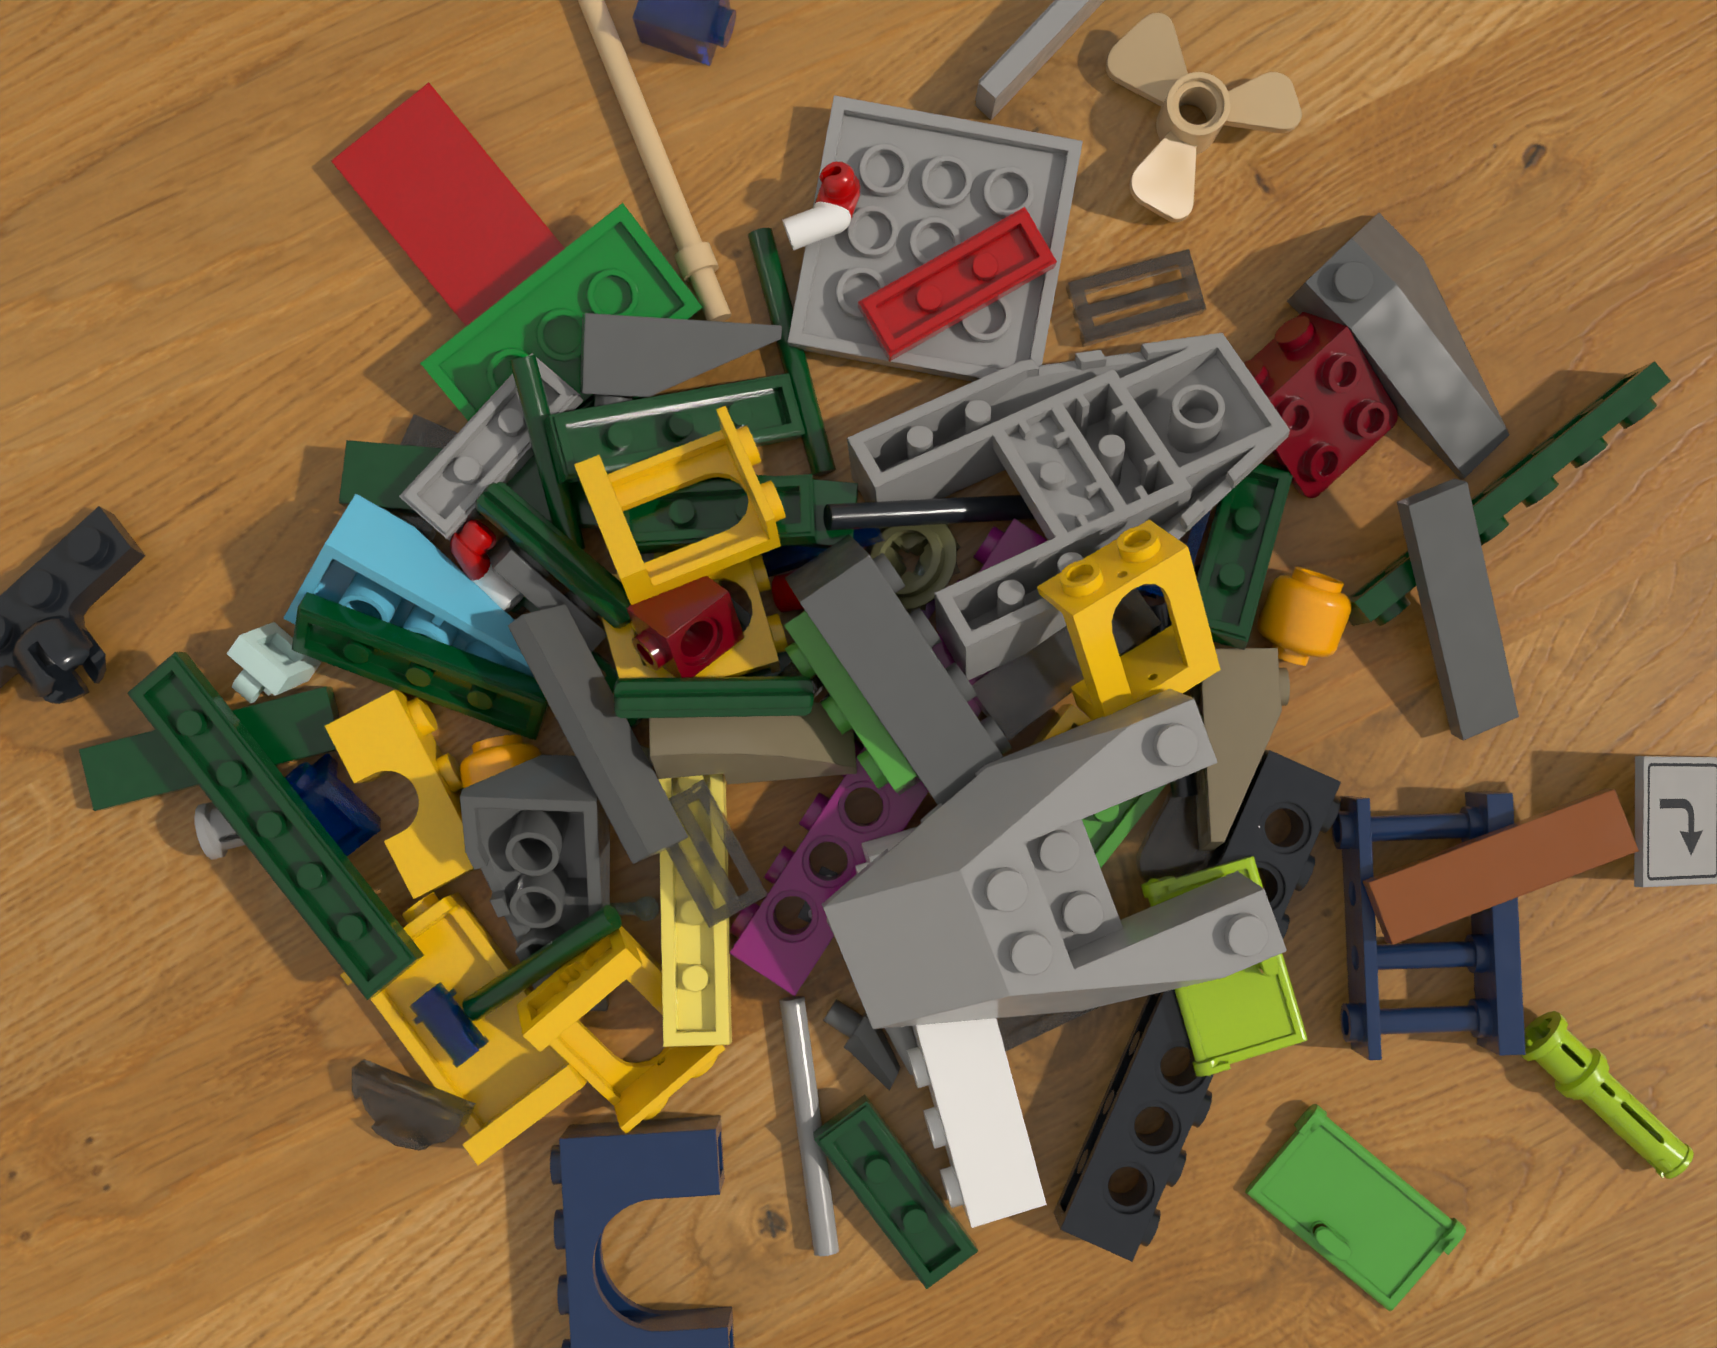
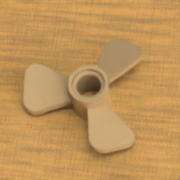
M1152 13L1144 17L1113 46L1106 61V72L1111 80L1161 106L1156 121V130L1161 142L1132 174L1130 191L1133 198L1139 204L1170 222H1181L1192 211L1196 155L1211 146L1223 125L1273 133H1288L1297 127L1302 118V111L1293 83L1284 74L1268 72L1230 91L1227 90L1221 80L1211 74L1204 72L1188 74L1175 27L1171 19L1163 13ZM1183 105L1198 107L1205 114L1207 123L1194 125L1187 122L1181 116L1179 107Z

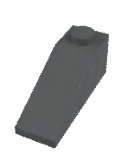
M584 313L582 314L580 392L583 394H594V407L632 401L633 396L650 397L780 340L782 326Z

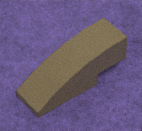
M813 702L811 713L806 716L649 718L650 758L658 779L724 774L728 785L857 774L854 729L852 728L842 735L821 703Z

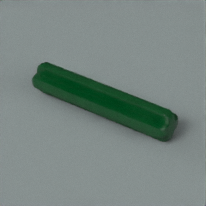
M493 482L485 488L475 504L477 511L614 628L625 627L631 622L626 609L631 603L622 583L505 483Z
M806 676L620 678L616 680L614 686V710L619 718L806 716L811 713L814 702L812 681Z

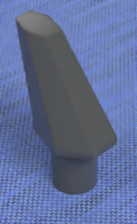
M836 999L823 1021L849 1037L844 1048L856 1057L890 1091L901 1067L883 1029H872L866 1012L862 1016Z

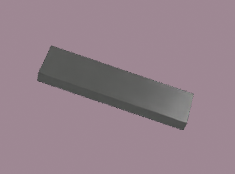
M1454 478L1397 502L1450 731L1452 735L1464 741L1519 717L1468 483Z
M566 604L523 614L508 625L510 632L633 864L640 862L688 838L682 823L627 719L616 716L614 695Z

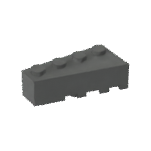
M848 534L785 577L788 585L938 805L940 803L944 805L976 777L975 773L984 765L1003 758L1002 755L1012 749L1009 741L993 718L989 715L982 721H979L967 703L976 697L977 693L958 665L954 662L947 668H944L933 652L932 648L942 641L921 609L918 608L911 614H908L895 593L903 589L905 584L883 553L872 559L855 539Z

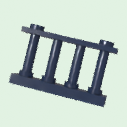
M1495 791L1465 792L1466 806H1462L1459 813L1371 816L1370 798L1340 797V811L1332 825V837L1336 849H1342L1349 994V1003H1343L1340 1012L1341 1030L1344 1040L1351 1042V1049L1367 1060H1382L1381 1035L1470 1031L1472 1036L1477 1038V1045L1499 1056L1526 1055L1518 897L1472 914V934H1468L1465 941L1397 943L1394 945L1377 944L1375 912L1363 884V880L1374 877L1372 842L1461 838L1462 842H1466L1514 823L1513 793ZM1467 967L1471 973H1474L1475 999H1470L1468 1005L1380 1009L1378 970Z

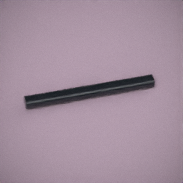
M1021 494L826 504L823 512L824 525L828 531L1010 521L1014 518L1016 520L1035 519Z

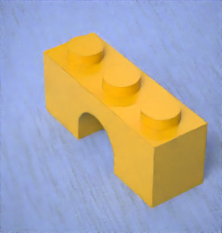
M393 690L325 725L354 784L372 782L393 771L405 776L414 785L419 799L418 812L414 821L407 829L384 841L413 899L429 894L474 870L465 852L460 803L462 792L460 766L452 754L446 753L443 755L432 735V732L438 729L437 722L424 699L419 697L413 698L411 694L400 690Z

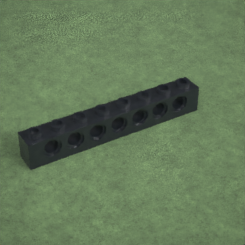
M1265 750L1225 842L1211 851L1204 869L1248 856H1254L1257 868L1265 876V892L1282 939H1284L1290 917L1285 914V910L1294 890L1302 891L1312 875L1315 857L1310 855L1319 832L1326 833L1338 815L1341 799L1335 795L1341 781L1271 750ZM1283 809L1290 818L1291 830L1285 840L1273 844L1266 836L1265 822L1273 811ZM1174 989L1148 995L1053 1212L1060 1230L1133 1262L1139 1246L1147 1247L1154 1238L1161 1216L1160 1210L1156 1208L1165 1186L1173 1187L1179 1180L1187 1156L1186 1151L1182 1149L1191 1126L1196 1128L1201 1126L1212 1102V1092L1207 1089L1214 1074L1211 1076H1196L1192 1063L1195 1061ZM1175 1047L1188 1048L1190 1061L1185 1071L1176 1076L1162 1074L1161 1060L1164 1054ZM1148 1107L1164 1109V1122L1156 1132L1140 1134L1135 1131V1120L1142 1110ZM1122 1167H1133L1139 1170L1138 1182L1131 1190L1117 1193L1108 1189L1109 1179L1116 1170Z

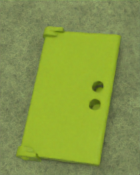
M1248 856L1176 878L1173 876L1159 879L1153 878L1141 884L1144 898H1148L1150 907L1236 871H1239L1262 888L1263 886L1254 856ZM1282 953L1227 977L1174 989L1195 1061L1192 1063L1198 1077L1211 1076L1212 1074L1229 1070L1232 1063L1308 1040Z

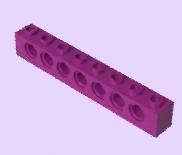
M1014 518L1005 532L993 526L973 558L983 564L979 570L981 572L1048 540ZM938 633L942 642L934 646L932 650L943 667L947 668L955 661ZM1014 660L969 680L977 696L967 703L977 717ZM855 740L857 774L841 775L844 778L830 799L822 793H818L799 822V825L808 830L805 838L795 852L786 846L782 848L763 877L773 884L760 906L749 899L729 929V933L738 938L730 954L794 996L834 937L826 921L827 916L822 903L857 874L856 865L866 863L861 843L903 831L929 792L922 781L901 795L893 789L890 783L878 789L857 758L859 754L867 750L864 744L858 740ZM862 787L876 791L883 803L882 811L878 818L866 824L853 821L845 810L847 796L853 790ZM823 842H834L840 845L845 850L848 858L845 869L838 875L831 877L817 873L810 861V854L815 846ZM797 896L809 904L812 911V919L805 927L801 929H788L778 921L776 905L783 898Z

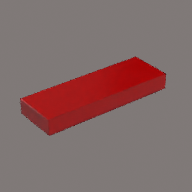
M1023 207L858 301V308L890 362L1055 268L1057 261L1027 209Z

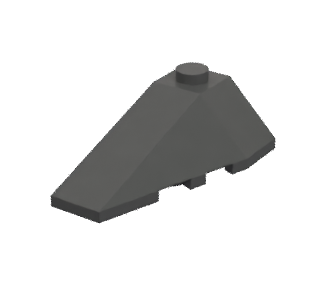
M1380 213L1360 229L1287 300L1299 315L1302 312H1306L1348 326L1395 406L1398 416L1460 480L1466 478L1510 435L1423 257Z
M540 755L462 790L460 803L465 852L474 870L481 869L492 891L490 902L498 918L505 917L518 943L515 952L520 962L605 905H610V820L576 756ZM558 969L533 984L534 990ZM609 994L589 1011H607Z

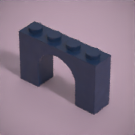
M721 1115L642 1120L628 1133H625L620 1128L619 1122L569 1125L559 1138V1145H552L550 1153L551 1180L553 1185L562 1184L563 1209H557L554 1216L555 1247L557 1250L565 1249L567 1274L559 1275L557 1300L560 1315H569L570 1339L563 1340L562 1348H735L732 1306L682 1310H655L643 1307L628 1299L617 1289L605 1268L602 1253L605 1226L616 1214L630 1205L651 1199L720 1195L725 1179Z

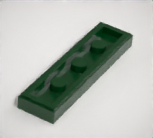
M787 373L548 415L543 422L560 485L580 481L574 464L600 455L605 470L609 474L720 431L721 428L716 409L726 406L736 429L747 425L756 447L796 440L803 436L805 431L790 375Z
M309 592L305 594L298 606L291 650L529 739H537L549 704L535 677Z
M325 686L232 710L275 766L337 751L325 728V725L340 718L332 687ZM156 730L79 749L93 811L106 810L199 786Z

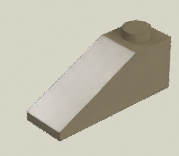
M1278 648L1215 649L1221 670L1190 689V697L1194 698L1218 762L1195 772L1198 793L1196 795L1199 852L1213 851L1225 842L1281 715L1282 706H1287L1289 702V674L1286 668H1279Z

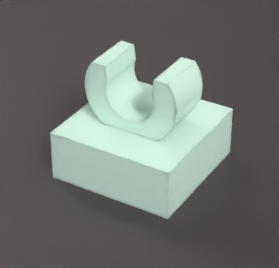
M275 622L239 635L227 652V655L243 668L234 680L232 688L250 704L257 700L262 691L268 696L271 694L276 696L309 681L321 662L291 650L293 638Z

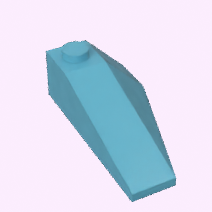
M355 494L325 542L283 618L295 625L298 606L305 594L309 592L534 677L509 630L508 625L514 619L501 609L414 526L358 494Z

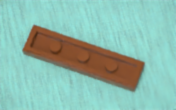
M1605 788L1363 880V884L1385 941L1394 945L1633 854L1639 850L1615 789Z

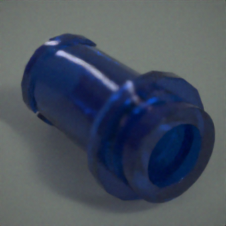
M440 981L409 1007L416 1014V1017L412 1020L415 1025H418L420 1022L424 1024L451 1058L452 1064L457 1068L476 1054L479 1048L484 1047L489 1042V1039L483 1036L453 998L458 993L453 987L448 991Z

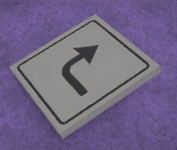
M1635 756V842L1639 851L1634 853V887L1717 884V757Z

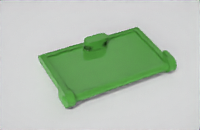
M1313 1104L1296 1121L1294 1126L1297 1130L1250 1183L1245 1193L1388 1311H1392L1443 1252L1447 1255L1452 1252L1464 1237L1466 1227L1456 1218H1449L1329 1119L1325 1110L1319 1105ZM1317 1224H1324V1225H1326V1227H1324V1226L1318 1227V1228L1315 1230V1232L1313 1233V1228H1314L1315 1225H1317Z

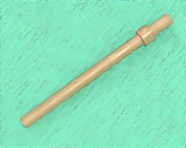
M578 0L679 250L675 254V260L683 280L692 283L697 298L703 307L702 310L706 320L723 322L732 315L714 273L719 268L710 243L702 242L605 0Z

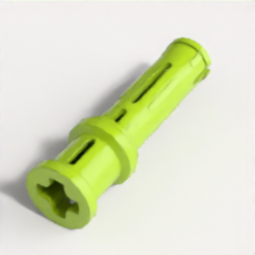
M1551 1011L1539 1016L1525 1028L1526 1055L1520 1056L1527 1061L1535 1060L1555 1079L1556 1090L1566 1098L1573 1100L1581 1099L1618 1136L1624 1139L1656 1170L1660 1177L1672 1179L1687 1169L1693 1160L1694 1152L1692 1148L1676 1137L1644 1104L1639 1102L1609 1073V1064L1607 1063L1606 1056L1598 1049L1587 1048L1567 1029L1568 1023L1566 1018L1559 1012Z

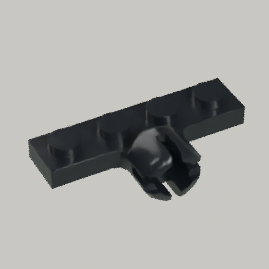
M98 506L0 595V688L15 675L20 674L35 697H43L45 701L61 704L72 702L89 693L88 687L75 671L80 665L83 666L94 683L99 684L106 672V654L85 627L84 615L100 597L146 556L117 517L111 512Z

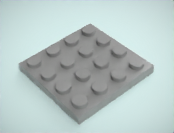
M834 95L819 176L826 165L836 161L845 162L852 167L854 175L859 179L861 195L850 225L843 232L805 247L788 345L808 352L971 382L1023 360L1034 359L1037 366L1042 365L1083 141ZM818 178L813 208L822 184L820 178ZM1025 207L1057 261L1055 268L889 362L860 312L858 301Z

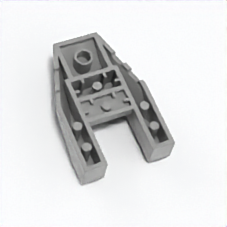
M1216 333L1145 343L1141 345V351L1111 356H1104L1101 350L1075 353V361L1037 366L1034 359L1019 361L847 438L852 479L854 483H858V490L865 502L940 499L1006 470L1047 537L1048 541L935 592L936 629L955 663L969 681L1026 654L1066 626L1063 614L1039 595L1037 586L1059 574L1069 564L1084 559L1116 540L1124 531L1137 527L1147 520H1151L1179 540L1288 438L1290 429L1224 334Z
M1168 689L1109 716H1102L984 765L975 773L976 777L944 805L940 803L921 819V824L890 851L888 849L883 851L822 903L872 1029L1083 1011L1224 978L1287 951L1264 888L1239 871L1120 920L1082 819L1218 763L1194 698L1173 689Z

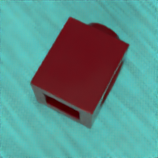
M707 576L626 608L637 633L632 638V643L641 659L651 669L657 671L663 667L676 678L696 676L745 638L729 591Z

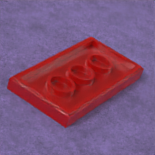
M429 82L331 160L465 326H468L565 249Z

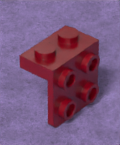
M1302 312L1299 316L1285 322L1276 331L1274 339L1251 360L1243 362L1290 429L1288 438L1272 453L1283 470L1288 471L1293 476L1291 482L1296 490L1308 498H1316L1390 431L1398 420V412L1348 326Z

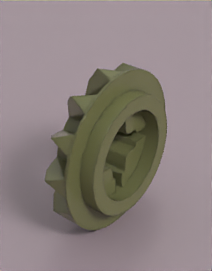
M946 524L878 528L865 549L872 559L883 553L905 584V587L895 594L906 610L920 608L926 611V604L935 599V592L946 588L952 576L960 573L956 561L957 551L961 547ZM900 549L907 553L911 552L916 556L921 555L919 560L924 566L923 570L925 573L923 576L915 575L909 571L905 573L907 567L902 561L904 558L898 553Z

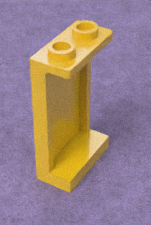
M432 892L402 914V917L408 923L403 929L425 956L378 995L371 998V1001L470 1134V1137L462 1145L475 1163L480 1165L580 1090L587 1083V1080L550 1045L539 1052L522 1036L516 1005L532 992L529 988L478 1021H473L467 1017L462 1007L463 1000L513 966L459 892L444 897L441 900ZM345 972L340 975L347 985L353 983Z

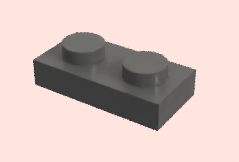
M506 536L490 552L489 559L493 570L540 610L566 604L591 652L606 638L605 627L600 618L597 617L599 614L571 590L567 591L550 576L551 573L524 550L519 549Z

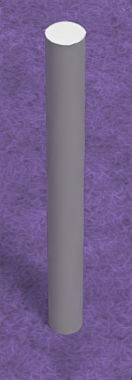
M792 996L782 998L779 1002L813 1250L815 1256H829L839 1252L827 1157L814 1140L813 1132L822 1126L805 997Z

